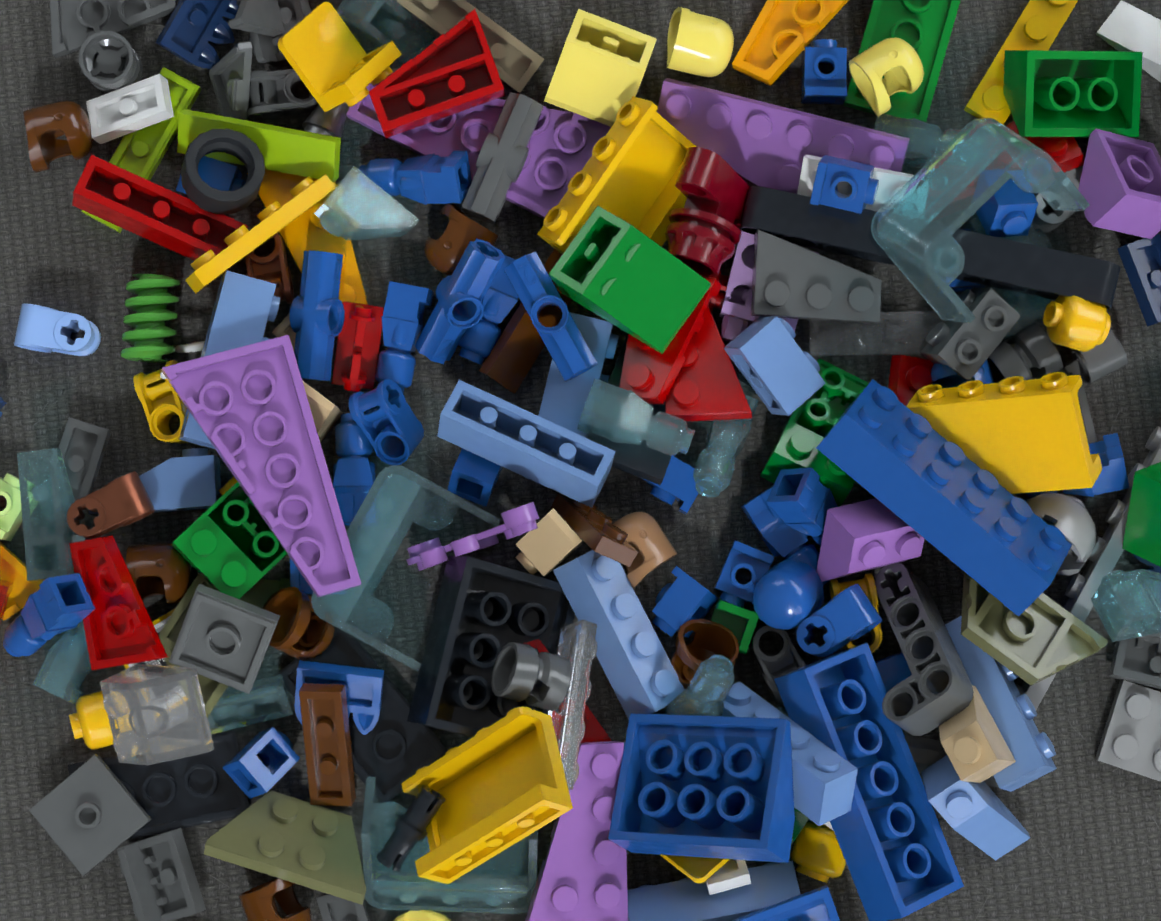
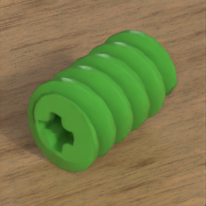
M133 274L132 276L138 278V280L128 282L126 289L137 296L126 299L125 307L136 313L126 315L123 318V322L135 330L124 332L122 339L134 346L123 349L121 357L131 361L166 363L168 361L163 359V355L175 352L176 347L165 343L164 338L177 335V330L165 326V321L178 318L177 313L166 308L167 304L179 302V297L169 293L168 288L180 285L181 281L173 277L157 274Z

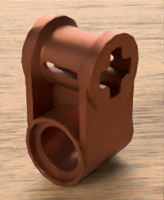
M276 233L272 236L275 241V249L269 256L259 257L255 254L254 250L245 256L246 276L277 284L276 286L279 287L275 289L274 296L280 297V301L292 304L295 299L294 288L287 261L286 247L282 237Z
M132 472L109 482L101 489L72 503L67 512L68 526L76 534L94 539L119 527L132 524L152 514L155 509L138 473ZM86 508L99 513V516L94 519L95 527L92 529L87 525H80V520L85 518L83 510Z

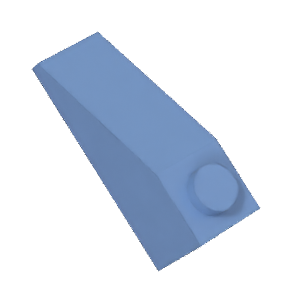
M207 448L182 450V457L170 458L139 476L154 506L155 511L153 513L209 509L222 497L219 492L221 489L220 461L217 456L208 455ZM88 509L89 515L99 516L98 512Z
M948 755L921 772L928 801L956 832L995 861L1030 839L1028 831L984 781L974 783L960 780Z

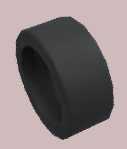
M212 129L199 134L189 144L181 168L182 186L189 199L201 209L214 214H233L246 209L256 199L265 174L264 157L257 144L245 134L232 129ZM212 152H225L233 155L244 163L248 172L247 181L242 188L235 191H220L212 188L198 174L200 159Z

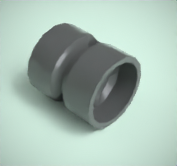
M99 31L90 35L83 42L79 51V65L83 74L102 94H107L141 81L143 76L142 62L130 43L122 35L112 31Z
M1032 323L1013 335L1012 344L1004 341L1000 343L987 358L995 383H999L1001 380L1012 376H1022L1024 380L1040 379L1046 374L1058 372L1063 368V363L1056 347L1045 331L1036 323Z
M509 642L502 648L496 659L492 672V691L499 697L517 702L525 699L526 703L530 706L554 711L559 708L568 692L571 681V665L565 657L548 652H540L538 654L535 648Z

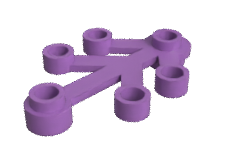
M532 502L501 513L504 521L503 525L461 538L446 546L441 545L439 537L407 548L410 556L406 560L408 566L417 563L418 569L421 571L447 561L446 553L452 550L455 557L498 544L497 534L504 532L506 540L537 529L536 520L539 519L535 504Z

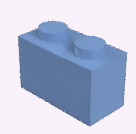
M760 316L723 349L770 413L789 416L826 383L818 373L820 367L817 361L808 352L802 351L795 342L796 334L789 323L777 316Z

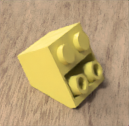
M578 9L544 102L612 127L616 121L619 109L626 102L630 101L633 96L636 97L657 39Z

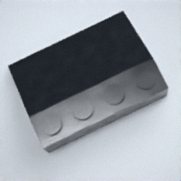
M448 556L407 721L459 735L474 737L480 729L493 725L505 717L508 711L517 707H529L532 710L551 715V711L528 705L525 699L517 702L496 696L492 691L491 682L496 659L502 648L509 642L532 647L523 643L540 639L549 653L565 657L575 613L559 582L468 556Z

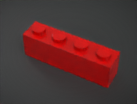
M94 155L90 156L73 191L72 206L194 261L210 249L215 255L219 254L228 247L224 241L226 237L242 225H245L247 229L249 227L224 214H214L203 210L190 199Z

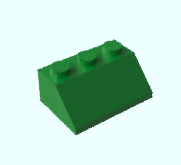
M1005 50L1003 94L1020 136L1090 137V134L1095 129H1100L1127 137H1139L1143 52Z

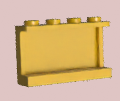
M633 96L630 101L626 102L619 109L616 121L606 136L596 142L592 149V156L583 169L571 178L568 190L558 205L554 206L546 214L543 221L544 225L537 235L562 255L597 206L631 224L661 247L667 240L665 232L667 226L671 223L669 221L671 210L684 208L687 199L675 184L687 149L696 146L656 112L658 106L652 101Z
M1053 372L1044 375L1040 379L1024 380L1022 376H1012L1001 380L999 383L983 384L980 380L964 382L958 387L942 388L939 384H932L918 389L906 406L913 413L926 418L931 427L947 441L957 444L963 450L965 456L978 467L992 473L998 480V483L1011 494L1092 488L1102 471L1100 455L1090 454L1079 405L1078 390L1082 385L1081 375L1067 376L1064 372Z
M529 707L511 709L505 717L489 727L480 729L474 737L458 747L449 749L443 757L429 766L418 769L415 775L401 784L404 793L417 796L421 786L427 785L430 788L429 791L433 788L446 799L426 828L430 852L415 861L418 877L444 884H450L573 809L552 718L550 715L532 710Z

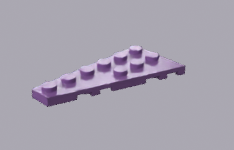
M666 78L663 81L657 109L658 114L696 147L705 148L719 154L738 174L760 187L794 194L798 192L803 158L806 154L818 157L829 155L875 166L874 168L902 172L910 138Z
M370 83L366 88L370 91L378 84L372 86ZM368 94L360 102L351 106L346 115L349 119L385 137L370 94ZM495 99L388 137V139L421 156L435 153V155L445 157L449 156L453 151L467 150L473 181L478 169L476 163L481 148L489 132L493 133L506 100ZM543 106V111L527 146L529 148L527 159L516 183L512 182L506 200L544 219L549 210L558 205L567 192L571 178L581 171L588 162L596 142L606 136L611 127L573 112L548 109L546 106Z
M289 335L162 367V373L316 596L319 598L360 586V577Z
M605 741L577 744L567 778L573 809L558 817L557 821L554 822L550 835L551 842L546 859L542 862L525 921H628L626 849L608 839L624 751L623 742Z

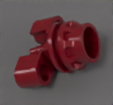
M689 147L675 184L687 199L684 208L671 210L669 216L671 223L667 226L665 232L669 244L667 251L702 277L713 278L718 276L722 263L733 256L735 244L740 241L742 233L739 228L750 186L719 154L701 147Z

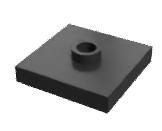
M199 584L169 663L250 694L280 615Z
M98 754L91 757L29 809L30 813L82 876L88 874L152 820Z

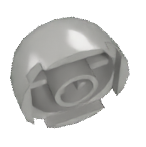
M1045 492L1028 499L1026 502L1032 511L1048 525L1058 528L1064 534L1066 540L1072 544L1057 575L1070 576L1078 573L1087 561L1096 543L1095 523L1085 505L1074 496Z

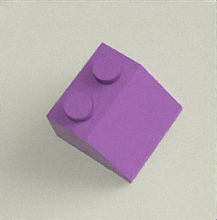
M1095 129L1090 134L1078 188V196L1084 206L1085 217L1092 226L1152 239L1161 230V157L1154 143L1100 129Z
M877 498L827 510L816 571L821 582L910 560L921 556L925 538Z

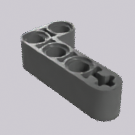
M894 563L884 566L879 570L875 578V585L878 597L912 675L892 687L886 693L882 709L884 715L900 728L913 736H922L967 708L972 701L974 691L928 586L904 565Z

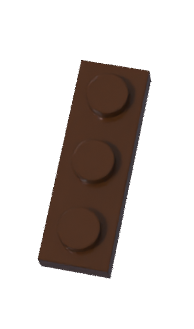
M558 493L551 509L554 508L571 529L594 552L630 567L638 551L626 541L628 534L612 525L613 520L610 517L596 510L598 506L595 503L591 508Z
M303 683L299 690L310 804L352 807L356 799L345 685Z

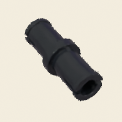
M427 785L421 786L419 793L404 816L399 815L394 822L395 830L381 852L376 856L378 861L387 868L393 865L392 870L395 872L401 870L403 863L418 841L422 842L428 834L425 829L440 806L446 801L433 788L429 791L430 788Z

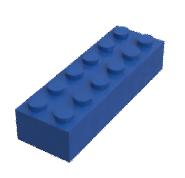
M874 379L871 380L816 447L1018 617L1051 585L1072 547V544L1066 540L1064 534L1058 528L1048 525L1032 511L1027 502L1021 498L1014 497L998 483V480L992 473L978 467L965 456V453L957 444L943 438L931 427L926 418L913 413L898 400V397L891 389L881 386Z
M868 643L835 653L774 679L789 718L858 769L851 811L831 820L830 823L869 921H889L903 918L964 887L932 804L928 801L924 784L903 731L883 713L882 703L887 691Z

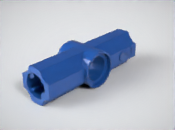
M476 238L475 241H470L453 274L447 276L438 284L436 289L438 302L415 344L418 352L429 358L430 361L444 364L445 361H450L467 328L473 327L481 320L484 313L482 300L505 259L501 250L484 240Z
M311 250L304 251L300 296L293 300L290 308V325L293 332L296 333L294 354L302 379L330 381L334 339L335 336L341 333L345 320L344 305L339 300L342 254Z
M537 252L524 255L505 267L504 271L564 381L576 378L598 364ZM556 306L562 311V319L558 325L554 327L541 325L539 314L545 307Z

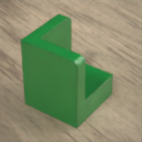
M718 600L710 621L719 623L729 629L738 640V653L746 655L759 618L757 613Z

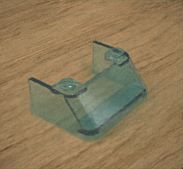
M980 118L969 122L876 212L871 222V232L874 240L938 316L946 321L971 323L976 318L949 286L960 275L965 264L963 249L952 235L1010 178L1022 191L1040 193L1053 210L1084 211L1090 205L1047 152L992 118Z
M392 465L386 467L378 474L346 532L361 585L319 598L313 591L311 598L312 608L322 620L418 672L422 661L385 642L392 631L394 615L386 603L372 596L413 522L428 530H441L452 522L458 509L493 528L499 525L501 519L404 466Z
M367 777L361 840L363 872L366 885L365 899L370 905L384 910H432L439 912L522 914L528 912L537 882L539 829L450 884L418 877L415 861L430 852L427 836L422 842L418 841L403 863L401 870L395 872L392 870L393 865L387 868L378 861L376 856L381 852L395 830V820L399 815L404 816L407 809L396 802L377 803L376 777Z

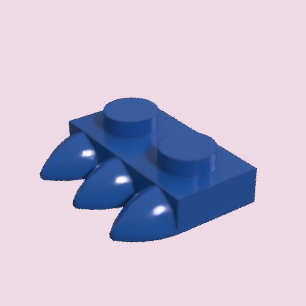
M299 660L294 703L295 713L299 722L302 724L299 690L303 683L343 684L346 688L348 718L350 713H353V720L358 730L363 735L368 734L375 727L380 715L384 670Z

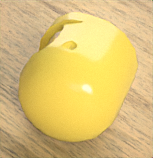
M678 7L672 14L668 28L666 68L702 77H714L721 74L726 69L733 52L734 35L731 27L721 19L691 12L690 9Z
M896 37L878 42L851 59L848 64L856 86L878 117L890 110L891 102L889 97L901 91L912 94L919 88L924 77L923 64L915 49L905 40Z

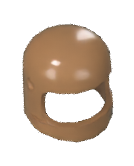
M633 512L621 517L612 524L628 534L626 541L638 551L631 566L624 565L627 571L626 576L633 589L649 572L678 554L658 522L648 513Z

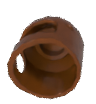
M61 101L23 111L29 158L32 169L35 172L50 169V163L57 158L72 155L75 160H78L87 155L91 150L93 139L89 117L79 104L73 101ZM64 134L67 138V140L55 139Z
M455 204L444 205L441 213L449 217V224L439 239L434 240L428 237L424 250L429 263L447 276L453 274L470 241H475L477 238L487 241L494 246L499 237L468 218Z
M169 543L128 546L126 565L143 603L144 599L153 595H165L169 605L180 602L192 584V565Z
M296 587L280 589L272 594L263 605L262 609L280 615L269 646L303 660L317 657L331 644L335 631L333 614L325 604L306 595L303 590Z
M693 619L682 624L675 642L676 652L673 654L671 664L687 694L696 697H708L709 694L723 689L729 682L739 652L738 640L729 629L709 620ZM688 631H695L693 640L685 645L683 636Z
M280 878L256 886L238 896L247 921H311L312 914L310 907H303L298 902L293 889L295 883ZM275 899L286 913V917L281 918L279 916Z

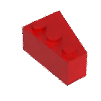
M476 9L467 14L462 21L448 32L435 39L420 54L407 61L369 91L385 138L504 96V87Z

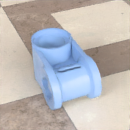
M25 303L21 305L14 346L33 351L57 352L74 356H88L98 349L101 342V333L98 327L84 316L40 305ZM80 329L85 331L84 338H76L75 341L70 339L72 332H79Z

